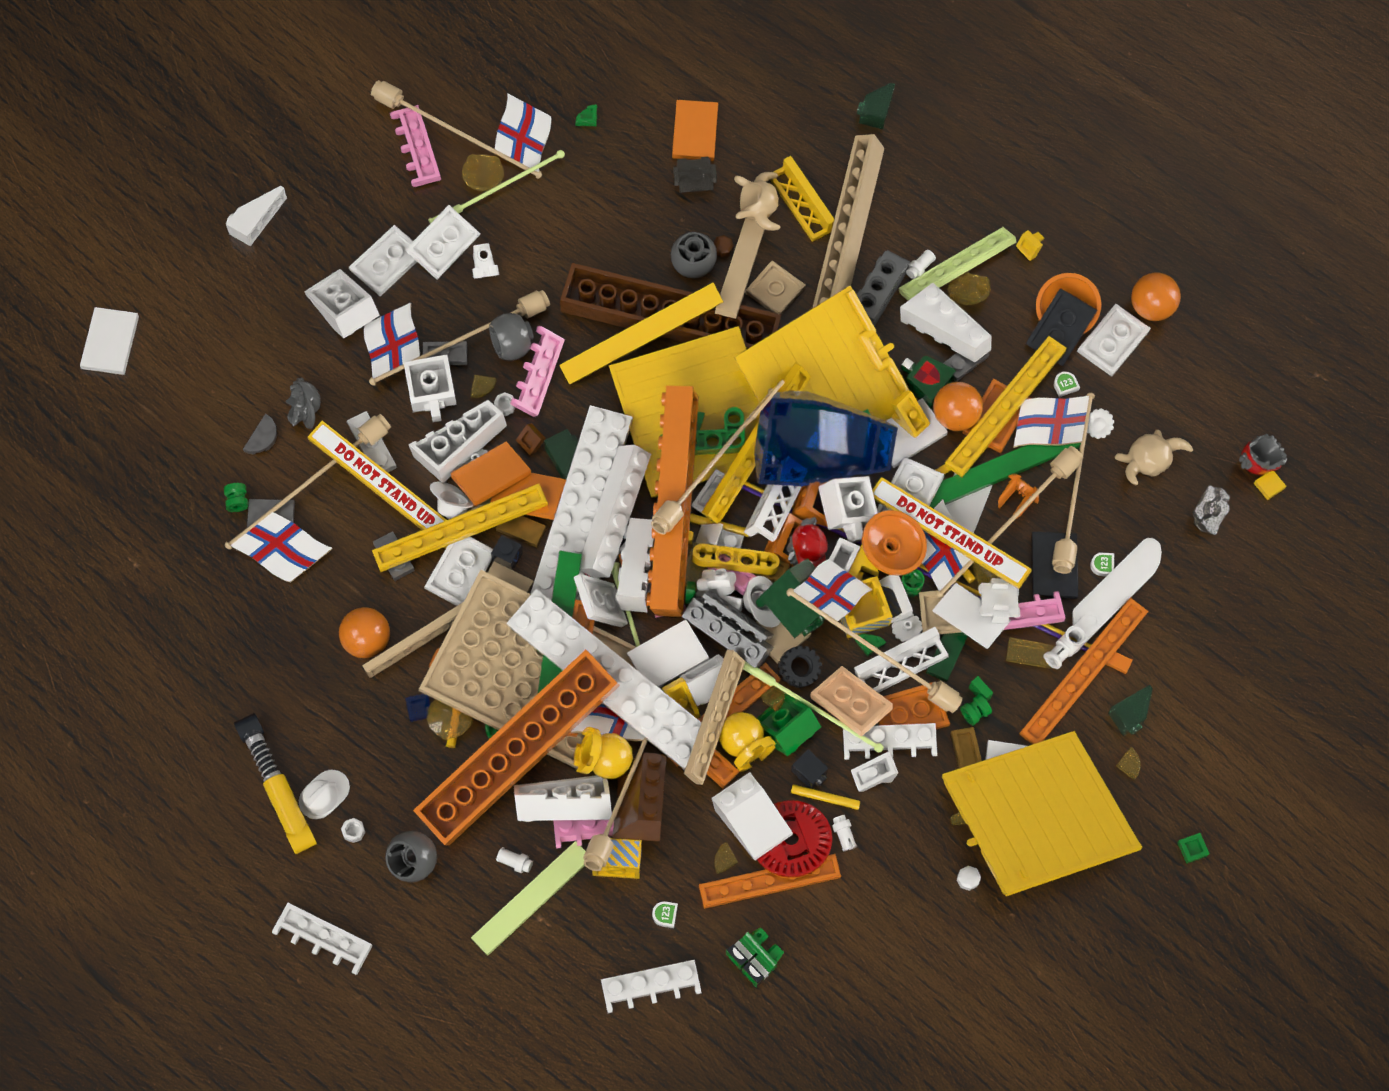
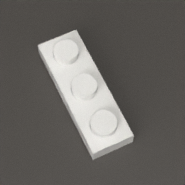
M367 411L347 420L348 426L356 440L359 439L357 436L360 433L358 428L370 419ZM382 438L372 446L369 443L365 445L363 442L359 444L363 453L387 473L397 468Z

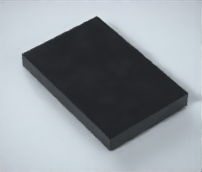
M1060 288L1026 342V345L1037 351L1047 337L1050 336L1066 347V351L1056 362L1064 366L1098 310Z
M1032 532V597L1034 594H1039L1040 598H1054L1053 592L1059 591L1061 599L1078 598L1077 554L1075 566L1070 573H1058L1053 569L1054 566L1052 565L1055 543L1064 539L1066 533ZM1071 533L1070 540H1072L1076 545L1077 534Z

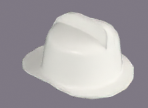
M433 482L430 485V490L438 498V512L447 519L464 514L468 511V508L474 506L459 488L451 484Z
M757 576L748 582L743 596V603L747 611L752 613L761 625L773 628L779 625L780 621L767 605L763 607L756 605V600L773 583L766 577Z
M328 770L313 779L300 794L299 806L303 814L310 819L325 818L342 803L350 789L349 780L345 774L336 770Z

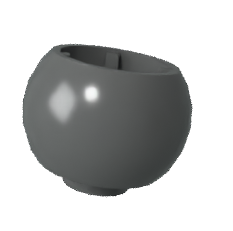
M687 232L676 239L671 249L670 256L675 270L687 278L696 279L707 275L714 268L717 261V251L714 242L700 232Z
M504 313L497 316L489 324L491 340L499 358L512 361L523 357L529 352L531 347L530 340L534 339L529 322H524L520 315Z
M414 830L404 831L390 841L385 853L386 864L391 874L401 881L417 882L423 880L431 874L436 865V847L427 835Z

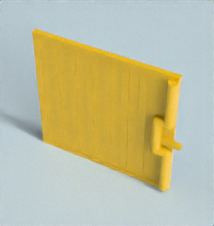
M847 286L734 357L759 403L768 394V389H774L780 381L785 380L795 363L801 365L811 375L808 383L777 431L791 459L808 471L834 456L822 430L867 409L877 427L891 418L896 412L891 404L905 390H909L893 359L887 353L894 348L893 343L883 346L874 325L851 286ZM771 400L763 408L764 411L770 404Z
M739 326L609 365L625 415L633 417L630 427L633 443L651 454L644 474L651 498L658 496V494H655V482L659 480L660 472H657V459L661 458V451L658 449V439L663 434V428H660V415L664 414L665 406H662L661 398L662 392H666V385L694 387L699 397L698 412L705 413L700 430L725 429L724 415L732 407L742 410L745 421L760 404L734 359L735 356L746 350ZM763 409L745 427V442L763 415ZM732 415L728 421L736 424L740 421V418L737 415ZM776 436L773 437L756 466L782 458ZM737 437L732 445L740 444L741 439ZM710 438L707 441L709 446H716L719 443V440L716 438ZM738 453L723 454L699 483L709 480L716 469L726 474ZM717 454L695 455L693 482Z
M1075 731L942 774V779L964 822L969 826L974 835V838L967 840V845H979L986 863L1005 896L1131 854L1142 848Z

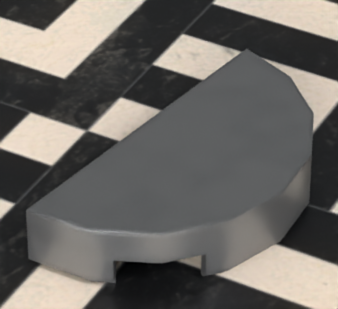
M264 415L243 448L245 453L253 455L264 450L267 451L275 444L277 429L270 416Z

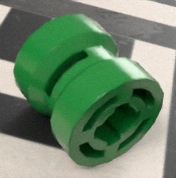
M231 483L224 487V495L227 497L225 502L227 511L240 512L248 508V500L245 498L247 493L245 484Z
M918 569L902 576L901 582L908 597H915L922 591L925 578Z
M981 694L975 696L971 703H965L960 706L962 715L972 726L978 723L981 717H987L992 713L989 703Z

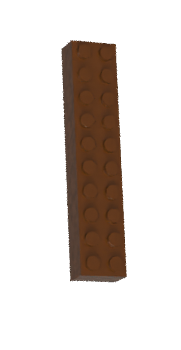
M572 263L560 299L561 312L629 328L693 293ZM740 305L735 319L715 314L716 307L660 337L686 343L739 326L745 347L748 349L779 330L781 315Z

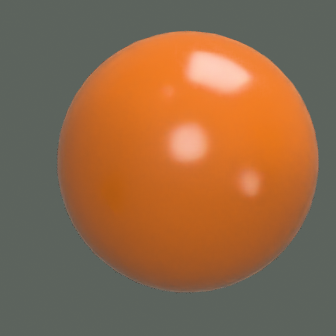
M1158 272L1149 273L1141 277L1134 285L1131 294L1132 305L1135 311L1141 317L1150 321H1161L1170 317L1177 310L1181 298L1180 289L1175 280L1166 274Z
M952 382L943 386L936 394L933 411L938 422L945 428L952 431H964L974 426L980 419L983 411V402L979 392L970 384Z
M368 607L357 608L343 618L339 627V639L343 648L352 656L371 658L381 653L387 646L390 639V627L386 618L379 611Z

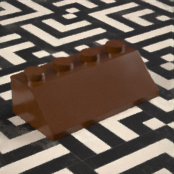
M642 753L615 817L613 838L660 841L666 754ZM635 758L632 760L628 771L623 776L618 777L616 803Z

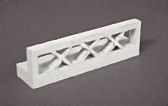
M789 457L778 463L744 533L750 537L760 533L770 541H775L809 471ZM791 468L800 474L798 480L792 481L790 475ZM782 487H789L790 497L784 498L781 490ZM780 503L783 511L782 514H775L774 504ZM765 521H772L774 527L772 533L763 527Z
M936 627L884 652L898 663L903 661L901 665L914 674L948 658V653L940 641ZM935 644L941 653L935 657L925 655L927 649ZM880 655L854 667L855 676L864 683V680L870 677L880 679L879 685L872 688L878 693L910 677L905 672L903 673L902 670L894 678L885 676L888 668L896 666ZM912 656L920 658L919 665L914 668L905 665L907 659Z

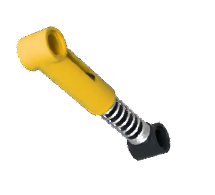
M253 713L234 722L242 742L247 744L249 750H252L251 755L255 756L256 766L260 767L259 771L262 772L261 776L264 778L263 786L280 819L294 853L298 854L316 845L317 842L305 821L285 775L276 769L277 765H274V760L271 759L272 754H269V749L266 748L267 743H264L265 739L263 737L264 731L256 714Z

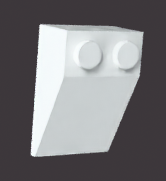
M341 269L304 291L331 327L343 338L353 334L356 330L379 316L372 297Z
M750 772L712 797L716 813L754 860H757L793 835V832L764 789Z

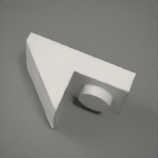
M722 523L705 524L700 527L695 546L698 544H711L741 548L744 536L723 530Z
M886 752L851 770L859 792H864L880 783H891L898 774L891 752Z

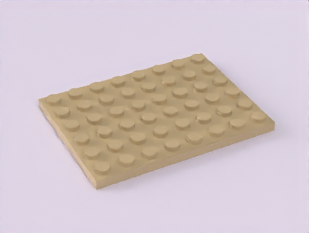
M480 570L418 691L500 730L537 695L543 654L506 624L531 594ZM594 626L593 635L634 667L627 656V652L633 650L636 646ZM578 733L577 737L566 736L547 755L578 769V766L574 765L575 748L577 743H582L585 735Z

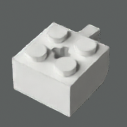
M447 355L404 362L413 412L431 411L432 421H441L439 409L456 405Z
M869 476L833 479L819 486L828 530L843 528L849 542L856 543L861 541L863 526L874 515L878 514Z

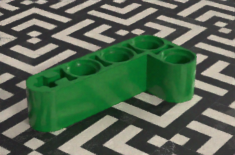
M732 407L725 412V429L697 430L695 455L718 454L744 423L742 410ZM732 415H737L740 421L732 424L728 419ZM745 428L738 436L741 439V443L738 445L731 444L723 454L739 453L745 443ZM710 438H716L719 440V443L716 446H709L707 441Z

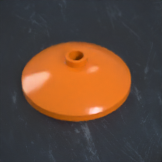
M1063 273L1052 277L1042 286L1037 296L1036 312L1039 321L1061 288L1098 310L1084 332L1085 334L1096 324L1101 313V297L1096 286L1088 278L1076 273Z
M887 510L874 515L864 527L862 533L863 550L868 560L878 570L889 575H906L917 569L923 562L927 552L926 537L921 526L911 516L900 511ZM886 545H889L892 551L888 550Z

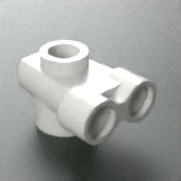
M489 243L474 245L473 260L475 268L472 269L474 279L499 275L498 265L494 264ZM481 251H485L487 253L486 259H482L480 257Z
M724 568L717 569L716 571L703 570L702 578L697 581V588L699 591L716 589L718 595L726 596L735 590L736 575L734 572H727Z

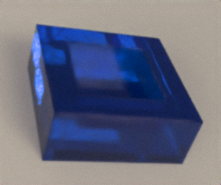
M420 694L405 698L410 722L433 717L428 695Z

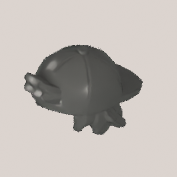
M302 377L297 378L290 386L291 396L286 400V403L292 406L287 416L288 421L293 426L303 421L306 428L312 429L315 423V413L321 404L320 394L311 383L304 381Z

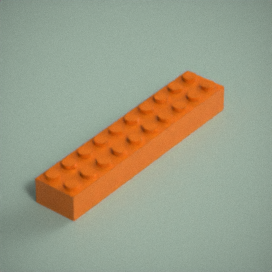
M666 385V392H662L661 403L665 408L664 414L660 415V428H663V435L659 436L658 449L661 450V458L657 459V472H660L659 480L655 482V494H658V502L654 503L653 515L665 501L677 502L693 483L699 397L693 386ZM692 492L681 504L684 513L683 517L670 532L660 534L652 528V539H655L654 547L650 549V561H653V570H649L648 582L652 584L651 592L647 593V606H650V610L657 616L682 617L684 613Z
M585 649L413 811L444 845H450L609 697L620 684Z

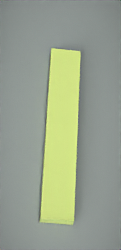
M1002 227L923 273L921 276L899 287V292L909 301L931 283L940 288L1015 244L1016 237Z
M575 841L476 932L471 939L487 956L492 953L585 866L583 857L586 851L581 846H577Z

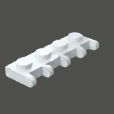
M936 723L873 726L863 735L876 744L881 743L883 750L891 752L892 758L893 750L911 749L912 757H916V749L932 748V756H937ZM843 729L844 759L849 760V751H865V759H870V751L874 750V747Z
M287 903L272 931L273 934L278 935L281 928L293 933L294 936L291 943L295 945L300 937L315 944L312 953L315 955L319 953L321 948L336 954L333 961L335 965H338L342 958L354 963L355 966L352 973L355 975L358 974L372 948V944L290 903Z
M695 960L601 979L608 1013L613 1011L611 1003L627 1000L630 1009L634 1008L632 999L650 995L652 1004L657 1003L655 994L674 990L675 998L677 999L680 998L679 989L695 986L696 994L701 993Z

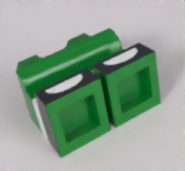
M761 927L751 934L747 932L737 943L726 950V956L739 970L742 969V973L756 988L777 967V962L784 954L776 944L768 951L761 946L769 937Z

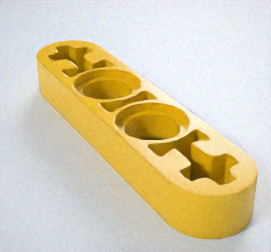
M698 544L692 552V561L698 566L708 568H724L738 572L774 575L778 571L780 564L776 554L756 550ZM700 552L705 553L704 558L700 557ZM726 554L730 556L731 560L723 562L718 557ZM748 557L752 559L753 563L745 565L741 562V559ZM767 561L771 562V567L767 566Z

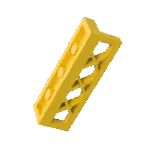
M792 156L785 158L783 167L777 169L774 173H777L778 176L785 173L789 178L788 184L780 183L776 178L770 181L813 242L831 233L834 218ZM789 190L798 192L800 195L799 200L790 199L788 196ZM800 206L810 209V217L800 214ZM811 222L820 224L823 230L814 234L810 229Z

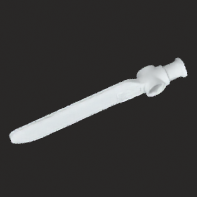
M1153 538L1144 539L1074 608L1072 612L1073 626L1067 629L1050 652L1047 651L1044 654L1048 665L1059 669L1067 657H1071L1074 653L1078 652L1130 597L1153 576L1160 564L1162 553L1161 545ZM1069 637L1075 638L1077 642L1071 641Z

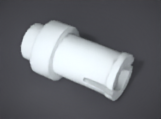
M925 250L917 260H913L906 270L907 275L912 279L921 276L925 269L935 261L936 257L933 252Z
M845 815L833 818L834 824L832 828L838 834L843 852L856 848L857 844L850 829L852 826L850 820H846Z
M504 847L499 850L496 858L497 862L511 866L519 873H529L533 865V861L529 860L528 855L523 853L519 855Z

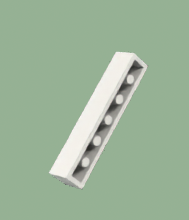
M636 445L618 446L582 551L580 571L593 578L610 577L651 456L650 453Z

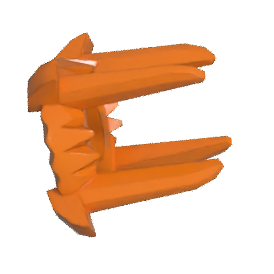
M1011 474L1008 476L1011 478L1008 482L1009 484L999 497L998 507L1001 508L1017 490L1019 491L1018 494L1022 493L1024 499L1015 510L1016 512L1038 489L1037 487L1032 488L1020 479V475ZM1039 495L1033 500L1037 504L1039 502Z

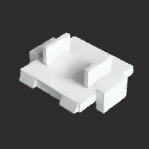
M991 578L990 583H981L978 586L982 604L979 607L980 615L992 616V623H1008L1009 617H1020L1018 588L999 578Z

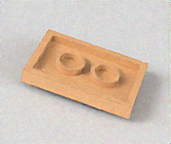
M843 666L811 692L812 700L861 737L893 709V704Z

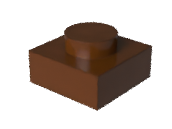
M530 423L525 426L516 441L529 455H533L546 438Z

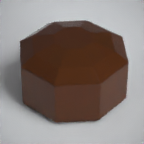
M723 235L716 237L714 240L717 256L721 258L730 256L734 249L732 239Z

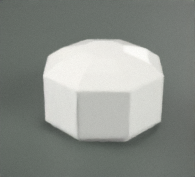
M508 393L497 395L494 401V406L504 416L512 414L516 408L510 404L511 399H514L513 395Z
M355 818L346 820L341 828L344 839L352 843L362 840L365 834L362 821Z
M966 866L960 869L957 882L961 888L970 891L979 885L981 876L976 868Z

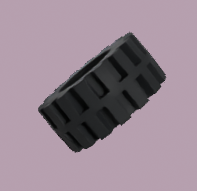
M796 646L787 650L781 656L780 663H778L780 668L779 674L783 677L782 680L786 681L787 685L794 686L795 688L806 687L816 681L818 675L821 674L820 667L822 666V663L819 662V655L815 654L816 651L810 650L807 646ZM797 657L805 659L808 663L809 670L804 676H797L791 669V663Z

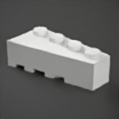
M931 283L900 307L901 322L913 325L917 331L931 335L935 341L949 345L953 351L973 362H976L991 351V335L934 283Z
M487 400L464 413L463 417L458 420H451L446 423L442 429L426 434V438L410 443L409 447L413 457L444 483L451 477L453 471L462 467L471 459L472 454L481 450L507 424L503 413Z
M630 518L629 525L626 527L624 533L626 543L625 546H622L621 560L623 562L622 567L619 568V586L616 590V602H619L620 610L648 611L647 593L650 592L651 583L648 582L649 570H653V561H650V549L654 547L655 539H652V520Z
M599 776L514 785L518 821L609 820L612 815L608 780Z

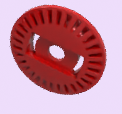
M788 800L775 803L774 806L784 821L795 820L787 821L786 823L791 831L798 836L799 840L794 845H789L783 841L759 857L757 861L769 872L782 877H800L812 873L825 862L831 851L832 831L828 820L817 808L805 802Z

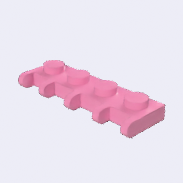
M409 108L391 112V119L400 118L402 124L401 127L395 129L396 135L405 134L408 143L401 146L402 153L410 152L413 162L406 165L407 170L416 169L418 178L411 181L412 186L417 187L441 180L421 114Z
M538 326L536 330L537 333L541 334L539 344L532 343L530 347L531 350L535 351L532 363L525 362L523 366L524 369L529 371L525 383L518 381L516 385L517 388L522 390L519 400L511 399L510 402L512 406L532 417L539 414L565 339L542 326Z
M1059 591L1053 592L1054 599L1040 600L1039 594H1034V601L1018 603L1020 617H1009L1011 621L1004 630L1064 622L1065 614Z
M553 820L556 849L561 848V842L577 840V846H582V840L591 839L594 835L604 834L609 820ZM614 822L612 824L608 837L613 836Z

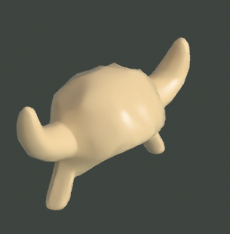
M761 173L755 178L754 182L738 175L735 176V182L743 186L740 199L741 211L736 214L737 219L748 218L756 220L757 224L765 230L774 231L780 229V225L768 219L776 211L779 197L776 188L772 184L767 183V181L777 178V173Z
M1156 430L1154 434H1145L1139 437L1131 445L1128 454L1117 453L1115 459L1129 463L1125 471L1127 479L1132 484L1138 485L1136 475L1139 472L1151 477L1157 476L1170 467L1173 461V451L1182 449L1192 452L1193 448L1190 443L1181 438L1174 437L1165 440L1162 437L1161 431Z

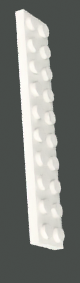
M590 405L531 594L537 589L551 600L559 551L582 554L618 446H624L633 421L632 416ZM579 570V574L585 575L584 572ZM577 589V591H576V597H575L576 600H577V596H578V593H579V592H578V589Z
M536 589L506 623L507 626L562 671L585 649L588 650L620 684L602 703L685 770L702 722Z

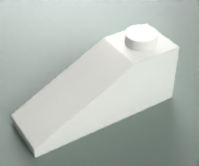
M279 186L239 207L227 219L226 226L229 234L251 246L287 199L284 187Z

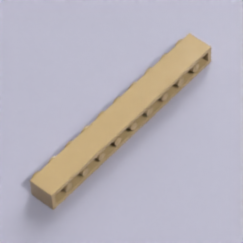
M874 134L855 136L813 308L852 284L884 152L883 145Z

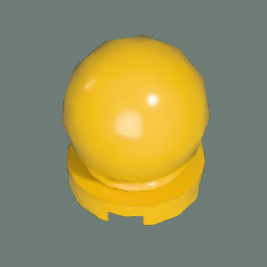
M736 712L725 719L719 741L729 755L737 757L734 764L740 772L752 768L751 762L757 758L761 761L764 760L776 748L774 746L776 743L771 736L764 737V729L760 721L752 714Z
M586 727L581 734L585 736L581 744L577 743L574 753V765L578 766L577 772L589 774L593 771L595 775L603 779H616L628 771L633 760L632 748L625 738L616 733L601 735L599 729L593 727Z

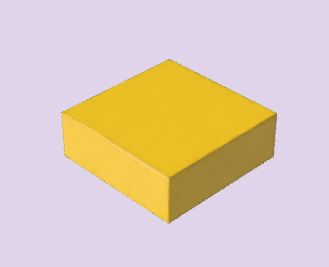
M1274 471L1263 475L1254 482L1255 486L1267 500L1286 488V485Z

